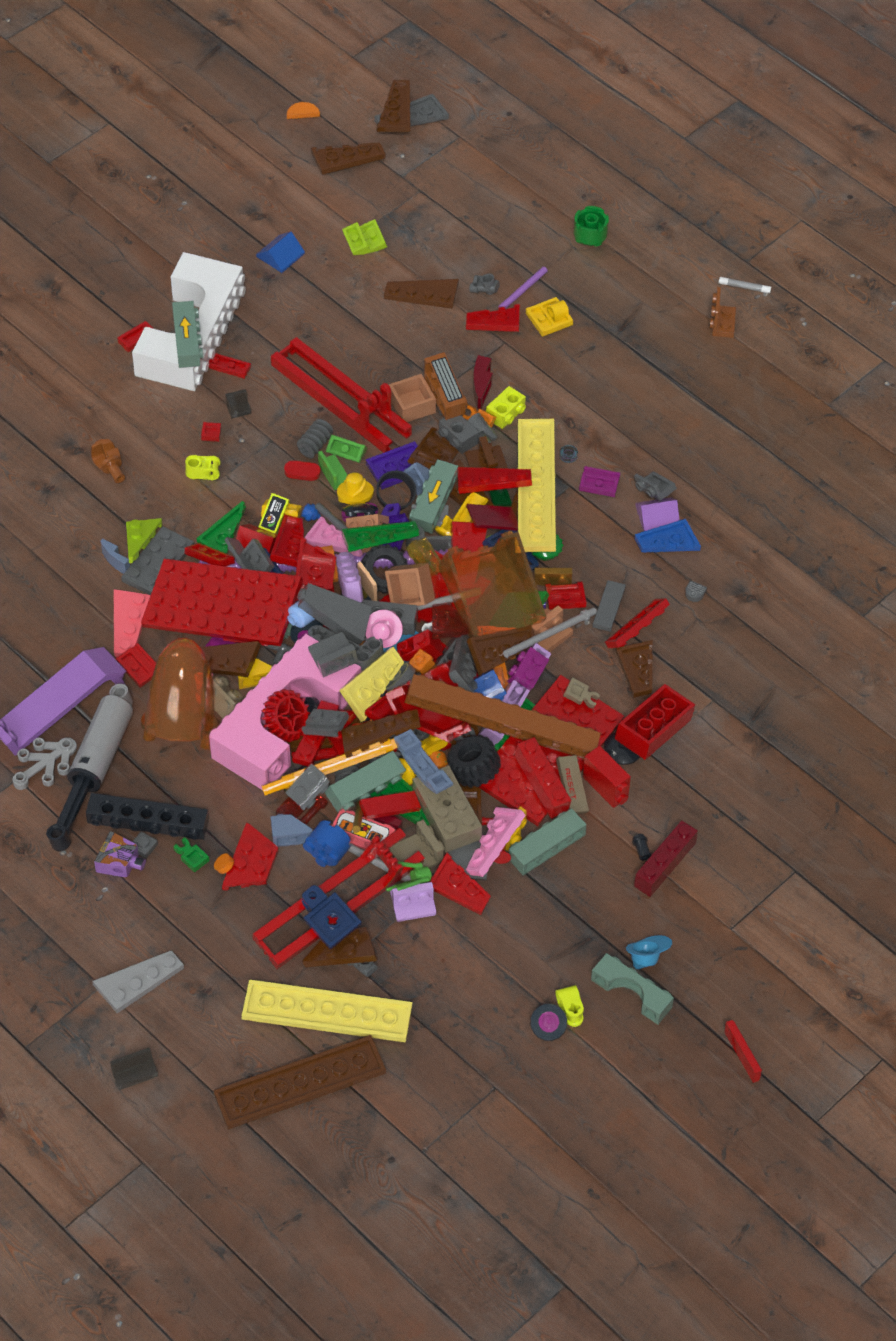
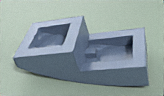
M105 539L101 540V549L106 560L115 569L124 574L130 567L129 559L119 554L118 546Z

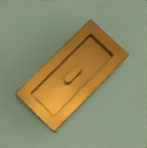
M535 568L534 585L545 586V584L550 583L551 585L572 584V568Z

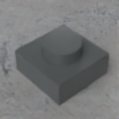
M140 832L133 841L138 846L139 855L145 859L158 845L157 840L143 832Z

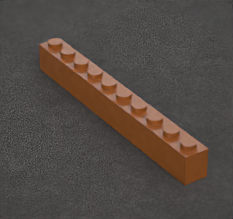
M413 675L404 702L525 741L535 737L541 746L569 755H576L582 759L589 752L597 748L601 734L592 728L577 726L573 722L558 720L554 716H546L535 710H527L516 704L502 702L497 698L492 699L483 696L481 693H473L462 687H454L443 681L429 679L424 675Z

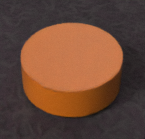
M227 853L222 854L216 859L214 869L220 874L227 873L232 868L234 859Z

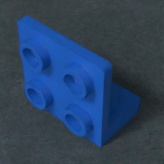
M494 669L474 678L478 687L474 691L483 694V696L492 699L497 698L502 701L504 695L507 694Z

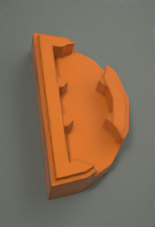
M309 102L295 103L287 110V119L320 117L319 109Z

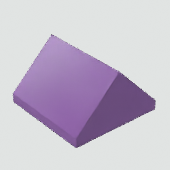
M672 497L664 498L661 501L651 500L635 503L643 532L680 521L677 500Z

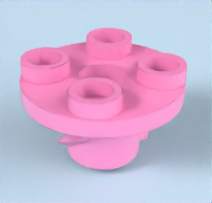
M377 610L369 616L365 633L367 639L375 637V639L379 640L381 638L383 648L391 647L400 640L403 633V625L394 611Z

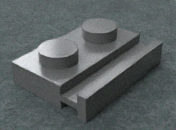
M313 709L305 722L306 726H303L301 729L304 734L338 737V731L343 729L349 719V715L345 711Z

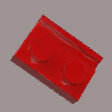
M138 643L116 658V661L126 670L128 676L139 688L155 678V675L162 672L160 666Z

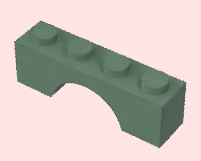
M606 953L592 970L591 981L606 991L618 987H625L635 991L642 1000L641 1014L656 1024H659L672 1009L674 997L668 991L660 989L653 981L639 975L635 969L628 968L617 957H612Z

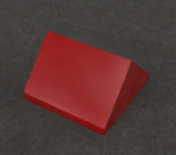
M251 524L240 525L236 539L240 541L244 549L252 539H257L262 547L266 548L271 555L277 534Z

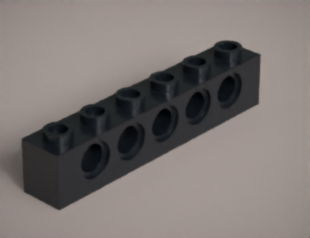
M91 793L86 809L87 823L94 826L103 825L115 829L124 828L136 832L145 831L152 834H166L172 837H187L192 840H204L209 822L208 809Z

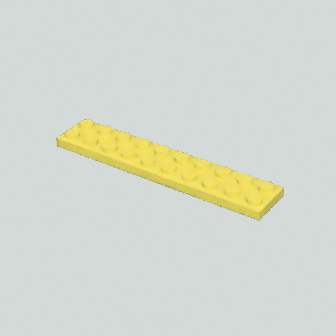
M518 419V469H531L532 486L518 487V552H556L554 419Z

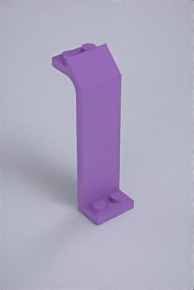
M104 647L81 652L0 719V739L16 756L20 749L27 747L34 739L44 733L104 682L111 680L115 685L125 684L122 678L126 670Z

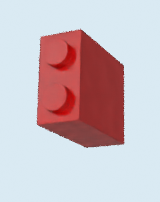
M601 746L585 755L583 778L612 808L619 804H624L629 798L631 776Z

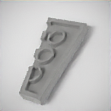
M171 950L94 980L93 986L114 1011L119 1013L184 969V964Z

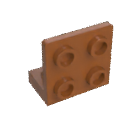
M717 287V293H713L712 303L715 305L711 307V317H714L710 319V328L713 329L712 336L733 338L736 307L720 306L721 287Z

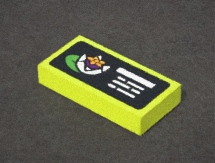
M272 493L259 528L277 534L290 500Z

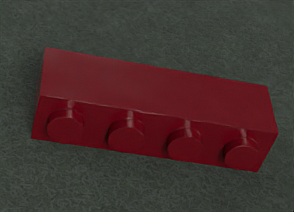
M681 820L635 874L634 887L651 897L696 844L698 830Z

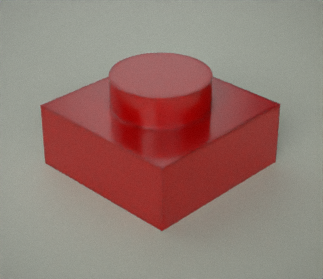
M203 422L201 441L219 442L221 423Z

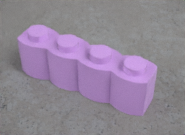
M341 552L336 555V566L342 595L362 602L361 577L359 576L354 556L349 552Z

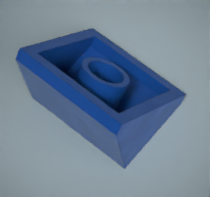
M290 231L278 235L259 251L256 257L283 273L302 257L305 251Z

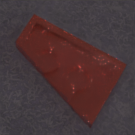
M450 602L432 605V639L460 637L461 635L469 634L468 625Z

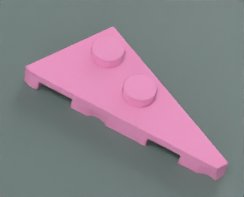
M320 517L304 537L307 539V543L314 547L316 545L319 547L332 545L336 552H348L342 532L336 530L332 524L326 523L324 517ZM361 549L349 552L358 557H361L363 554Z

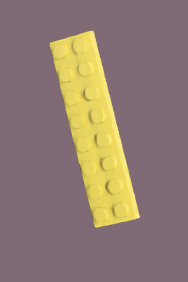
M249 980L242 1020L363 1037L371 1035L372 1038L406 1042L412 1002Z

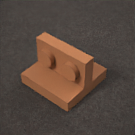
M557 606L551 611L546 608L540 612L531 625L534 634L537 635L562 623L563 609ZM569 627L537 644L551 652L573 635V629Z

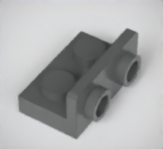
M311 762L286 789L285 793L302 810L306 807L309 809L316 802L315 797L319 793L323 794L330 785L328 783L330 779Z

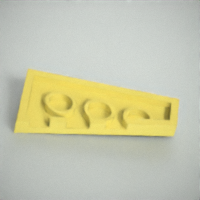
M394 647L389 648L339 690L361 722L367 718L365 710L374 704L380 695L384 693L386 686L393 680L404 663Z

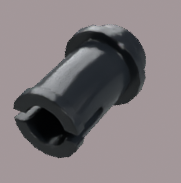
M644 834L635 835L632 844L636 846L641 861L648 860L651 857L647 845L648 839Z

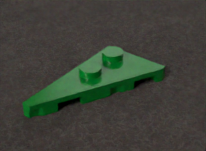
M241 501L197 537V543L227 554L228 545L225 542V538H234L246 509L245 502Z

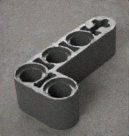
M314 625L308 630V635L319 642L336 634L320 625ZM370 637L361 646L347 639L349 644H353L356 650L358 662L355 664L361 667V671L384 653L381 638L378 640L375 637Z

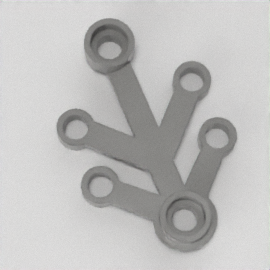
M42 738L34 739L33 747L36 751H42L43 749L54 750L51 753H29L27 749H20L17 753L20 762H39L25 772H17L12 779L14 787L18 790L27 788L29 778L45 767L46 771L42 776L43 785L52 786L54 784L55 760L61 755V762L57 766L58 773L60 775H67L70 769L69 757L77 749L75 740L63 738L59 742H45Z

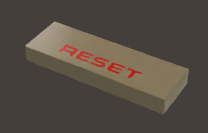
M577 756L558 757L556 762L561 783L572 800L569 810L572 808L576 814L587 813L589 808Z

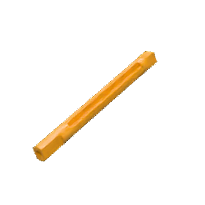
M389 738L384 743L376 742L369 745L370 749L363 752L361 749L352 752L353 756L349 758L342 754L317 763L315 766L325 775L394 751L398 747L394 738ZM306 768L261 785L264 795L287 789Z

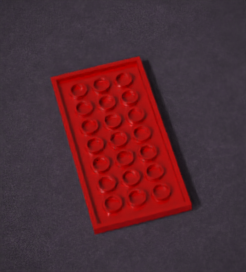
M164 559L141 624L145 628L246 642L259 641L260 644L281 646L289 624L288 608L296 603L303 579L301 576Z
M560 675L532 710L546 716H554L558 720L573 722L577 726L592 728L596 732H600L598 746L602 747L608 737L618 727V724L624 719V715L599 699L591 698L596 703V706L590 708L584 701L579 705L564 697V692L570 680ZM510 736L497 751L501 760V768H499L498 774L494 775L495 778L493 780L490 779L487 784H481L478 788L510 809L518 810L519 807L527 810L526 819L538 827L548 813L514 756L517 744L525 740ZM540 745L561 781L556 759L573 755ZM577 757L581 773L584 769V759Z

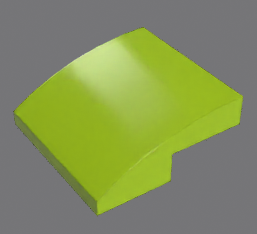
M375 219L361 226L356 222L342 229L353 255L368 254L387 247Z

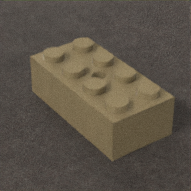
M449 765L439 770L443 769L453 782V786L438 794L428 789L418 777L413 778V791H415L421 808L437 839L443 843L445 853L479 841L482 837V826Z

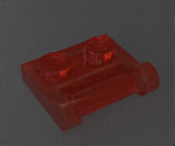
M317 795L314 806L298 820L307 825L321 809L328 805L324 797ZM288 797L276 809V815L291 814L298 818L307 807L302 810L294 800Z

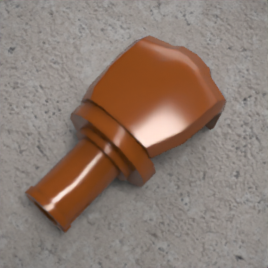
M110 439L96 441L91 446L93 462L104 473L111 474L115 483L123 482L125 475L120 469L122 461L118 448H115Z

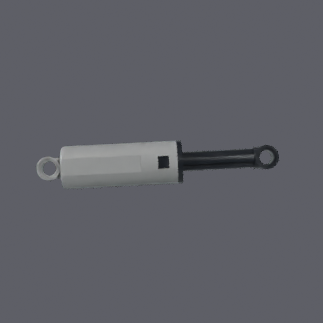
M125 684L114 685L110 689V695L104 696L101 699L69 769L67 780L73 787L57 823L51 825L46 832L47 838L55 851H64L70 846V830L87 792H97L100 789L133 715V700Z

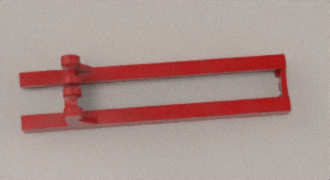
M297 337L290 341V344L280 352L276 351L271 355V366L383 453L391 450L389 445L392 444V440L369 423V415L371 413H374L406 439L412 435V426L391 410V388L387 383L380 385V392L375 389L372 394L368 393ZM288 353L290 355L295 353L357 400L360 415L287 359Z

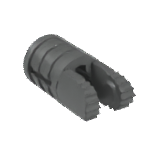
M476 413L468 419V422L479 432V437L486 436L488 443L498 438L480 413Z

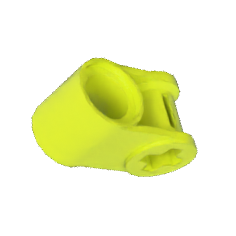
M190 455L185 460L186 476L190 479L216 480L220 476L218 467L221 461L216 456Z
M574 985L556 990V999L559 1007L566 1014L567 1024L572 1027L580 1026L584 1020V1008L577 986Z

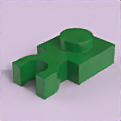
M185 837L182 839L184 847H179L177 844L173 846L174 851L182 855L181 861L194 873L210 861L209 856L197 845L191 847Z

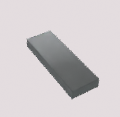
M607 581L593 622V628L611 632L626 589L625 584Z

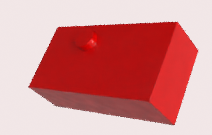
M664 684L618 724L615 740L646 760L691 721L696 704Z

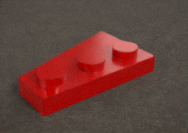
M446 853L430 881L433 884L434 892L481 915L491 896L474 879L472 880L464 872L465 870L460 865L458 866L452 860V857Z

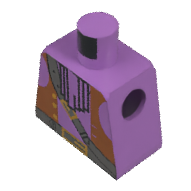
M110 831L94 863L98 873L127 877L132 868L142 871L145 867L146 859L138 857V846L135 843Z

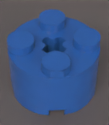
M325 820L319 822L306 838L303 848L316 858L315 861L318 865L322 867L326 865L336 866L351 848V845H349L351 840L338 825L333 827L329 825L331 822Z

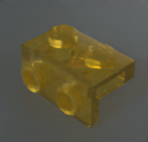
M426 537L418 541L414 540L407 546L408 554L416 564H429L431 577L446 568Z

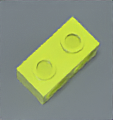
M508 386L486 407V412L497 417L494 424L503 429L506 425L511 424L518 414L524 412L526 396Z

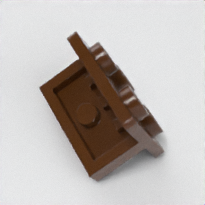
M486 436L479 437V449L465 452L469 467L508 468L501 447L499 445L492 446V443H488Z

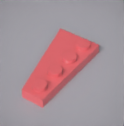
M114 589L115 657H118L138 643L143 628L141 620L150 595Z

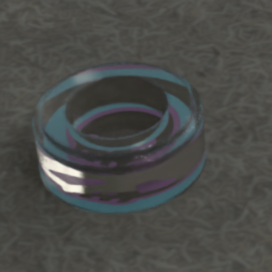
M572 445L563 446L560 449V459L566 463L576 461L578 457L577 448Z

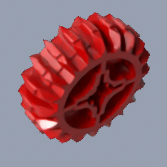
M283 689L272 693V695L267 697L268 701L263 703L266 708L261 710L264 713L261 719L266 722L263 727H268V732L284 742L300 739V736L304 735L301 728L306 726L305 722L308 719V715L311 714V712H307L309 705L304 704L306 698H300V693H295L294 690Z

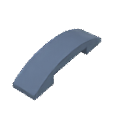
M411 729L394 737V741L404 759L428 789L438 794L453 786V782L443 769L439 770L422 749L420 740Z

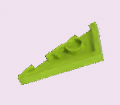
M162 518L126 522L129 563H133L139 557V551L145 549L150 543V539L156 535L155 530L158 527H162Z

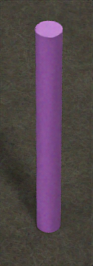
M543 266L498 307L505 306L507 308L547 273V268Z

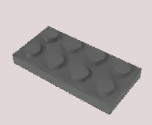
M162 527L140 553L139 557L121 576L122 582L151 595L163 560L182 561L187 556L184 548L194 545V541Z

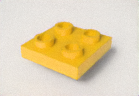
M557 297L526 308V315L542 337L573 325V319L569 315L566 302L564 300L559 301Z

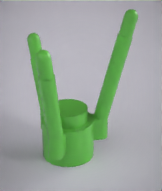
M398 861V865L401 864L404 867L414 868L410 873L411 880L388 887L386 891H392L395 888L400 891L421 883L430 882L431 871L427 866L423 867L422 863Z

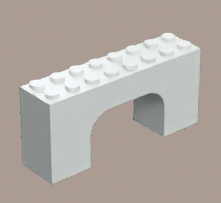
M183 252L171 275L173 301H194V306L200 308L198 311L199 318H196V321L200 323V332H197V334H201L202 345L198 346L203 349V358L200 359V366L179 368L175 333L145 327L132 352L135 376L195 391L197 386L201 385L203 374L208 371L209 361L215 356L216 347H219L221 344V337L226 333L229 321L231 322L233 319L234 310L239 307L240 298L245 295L246 287L244 286L245 275L243 274V267Z

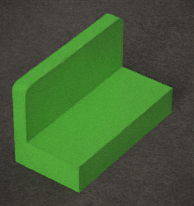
M322 450L319 451L318 465L333 490H337L338 486L346 480L347 473L335 454L325 457Z

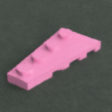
M495 808L493 812L495 817L489 820L487 824L488 832L486 835H482L479 841L481 846L474 851L466 868L470 875L483 877L489 871L494 860L500 855L501 850L509 842L512 834L521 825V821L526 816L522 810Z

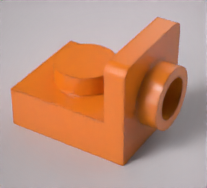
M421 649L409 661L416 669L415 672L421 674L428 672L435 665L432 661V656Z

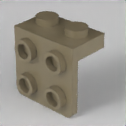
M424 820L416 823V834L390 848L393 857H396L399 862H404L417 851H420L425 858L422 864L423 867L432 868L442 862L443 851H445L444 845L441 840L436 839L430 825L427 826Z

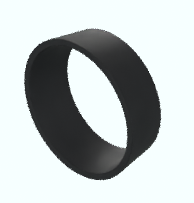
M397 470L386 472L378 480L376 489L377 499L385 507L387 503L379 495L380 485L387 479H400L408 485L411 492L409 503L401 506V510H403L414 501L417 492L416 484L405 472Z

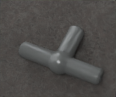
M282 643L281 646H265V648L278 651L273 660L274 665L278 664L282 660L283 655L293 648L285 643Z

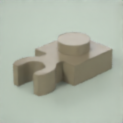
M573 677L569 681L563 695L579 705L584 701L590 708L596 706V703L591 698L597 700L600 697L597 692H589L588 685Z

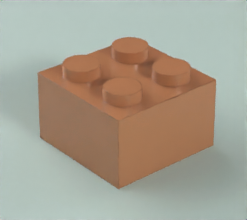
M422 374L388 384L391 388V404L397 415L406 422L436 413V398Z
M428 563L394 566L385 571L391 603L421 606L435 600Z

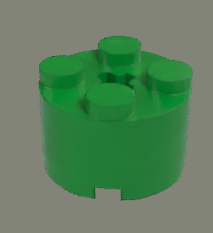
M586 206L581 211L579 209L574 218L576 242L585 245H602V242L608 235V214L606 215L604 210L597 206Z

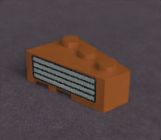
M445 352L425 358L424 379L435 396L436 404L445 420L466 414L467 399L461 392Z

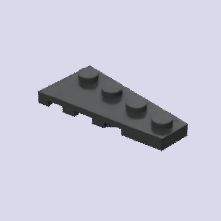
M433 94L410 102V126L449 119L448 112ZM381 114L374 116V121L377 125Z

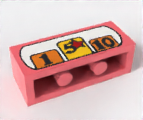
M344 809L339 811L332 824L333 827L338 825L348 834L351 844L364 850L371 844L374 837L379 836L381 842L396 831L395 828L388 824L376 822L374 819L365 820L362 817L360 832L355 833L352 830L355 812L352 810L345 811Z

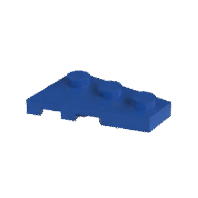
M686 519L637 533L634 538L642 553L700 551L701 545Z

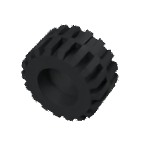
M383 544L377 547L374 546L365 554L361 562L376 582L377 593L381 592V594L389 592L387 581L375 575L373 571L374 563L378 559H387L394 566L407 565L408 562L404 558L402 551L399 552L397 547L394 546L393 548L388 544L386 546H383Z
M471 735V737H464L463 740L457 741V744L451 747V751L447 754V762L458 783H461L464 787L468 785V787L473 788L474 786L479 787L481 784H487L490 779L493 780L495 778L494 775L498 774L499 768H501L500 757L493 742L488 737Z

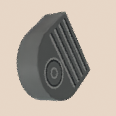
M690 580L685 590V596L689 601L698 602L703 599L707 592V587Z

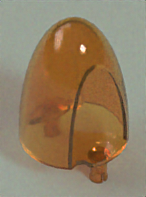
M178 638L172 641L158 657L150 685L146 712L141 717L144 740L154 741L156 737L173 741L201 739L200 747L210 749L209 735L214 728H217V720L214 717L213 677L204 651L191 639Z

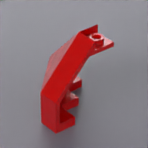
M452 660L421 674L429 679L443 681L448 685L459 687L449 676ZM411 680L391 689L385 694L395 715L405 711L418 710L421 727L417 728L418 730L449 743L454 738L471 731V726L468 722L404 703Z

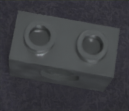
M461 415L448 420L443 418L439 421L438 431L440 436L445 437L461 454L479 444V432Z

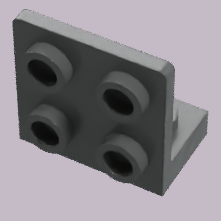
M343 632L308 647L323 678L358 662L356 650L353 644H349Z

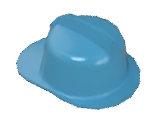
M661 935L651 936L627 945L626 951L631 954L634 968H645L653 966L658 962L660 953L672 946V940Z

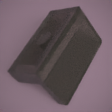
M150 1048L110 1061L111 1072L118 1091L158 1077Z

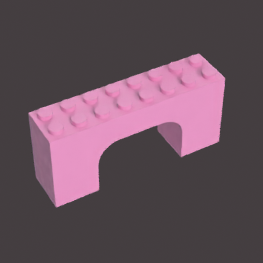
M307 634L296 641L294 647L283 655L282 660L278 664L273 665L266 677L260 679L258 685L247 693L246 698L239 702L231 714L225 716L222 723L217 728H214L209 735L211 758L263 790L261 785L280 779L291 767L290 745L268 732V727H263L266 722L261 719L264 716L261 710L266 708L263 703L268 701L267 697L283 689L294 690L295 693H300V698L315 697L319 702L322 700L339 705V710H344L348 703L339 690L361 672V667L353 664L323 678L308 650L309 646L319 641Z

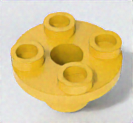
M356 472L348 474L346 480L337 488L338 501L350 505L366 503L374 495L372 484L366 481L360 473Z

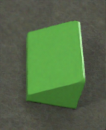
M331 435L326 452L360 463L367 447Z

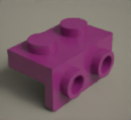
M532 647L526 651H521L516 659L518 661L517 665L514 664L508 672L510 677L507 680L508 683L515 680L529 691L533 689L549 661L548 658Z

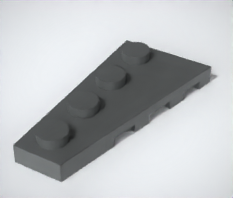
M463 634L457 638L449 676L459 687L475 693L474 690L478 688L477 682L474 681V677L477 676L474 667L475 663L467 644L468 639Z

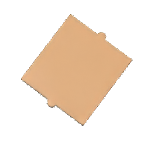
M359 562L357 563V568L361 577L362 587L372 601H377V584L363 564Z

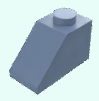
M291 814L271 816L273 843L277 847L304 844L306 838L312 832L309 826Z

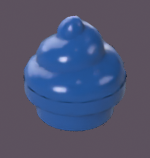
M307 503L301 513L304 520L311 521L321 517L315 508V504Z

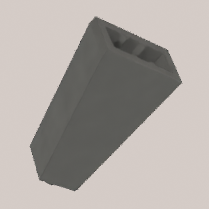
M310 583L300 589L297 596L299 608L336 634L343 632L346 639L358 645L364 641L372 606Z

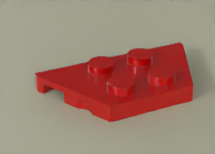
M301 538L296 576H301L303 579L301 588L310 583L332 592L336 556L325 552L317 545L316 547L307 543V539Z
M249 823L245 824L233 855L234 864L226 873L222 890H229V887L234 886L245 888L251 885L267 884L279 850L273 842Z

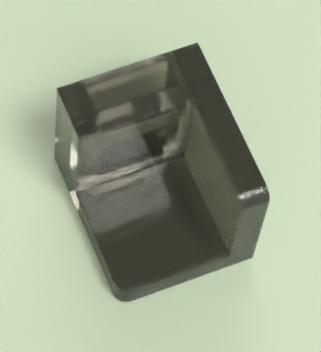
M246 389L225 394L226 407L231 419L252 413Z

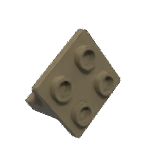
M209 676L207 683L198 693L224 719L225 716L231 714L239 702L243 701V695L236 689L233 690L229 686L230 682L224 676Z

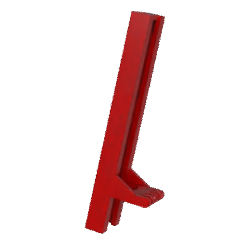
M399 828L381 842L379 836L374 837L371 844L360 857L318 887L325 894H328L377 857H380L388 867V873L346 903L351 911L356 913L386 891V888L393 886L414 870L411 867L398 865L397 858H393V853L389 850L406 837V834ZM417 851L404 862L423 864L425 858L420 851ZM302 899L253 933L252 939L260 949L264 950V954L269 957L270 962L276 969H279L320 939L310 929L276 955L263 942L265 938L305 910ZM331 917L328 918V919H329V923H328L329 925H332V924H333V925H336V924H337L336 921H337L338 919H337L336 917H335V918H331Z

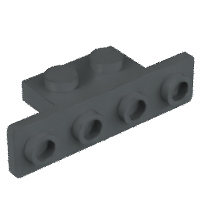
M229 537L225 538L228 550L233 553L237 564L242 569L270 572L274 568L273 562L259 540L252 539L244 549L239 540Z

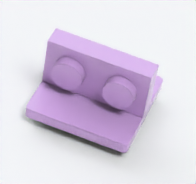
M432 882L421 883L400 891L397 888L390 891L397 922L436 915Z

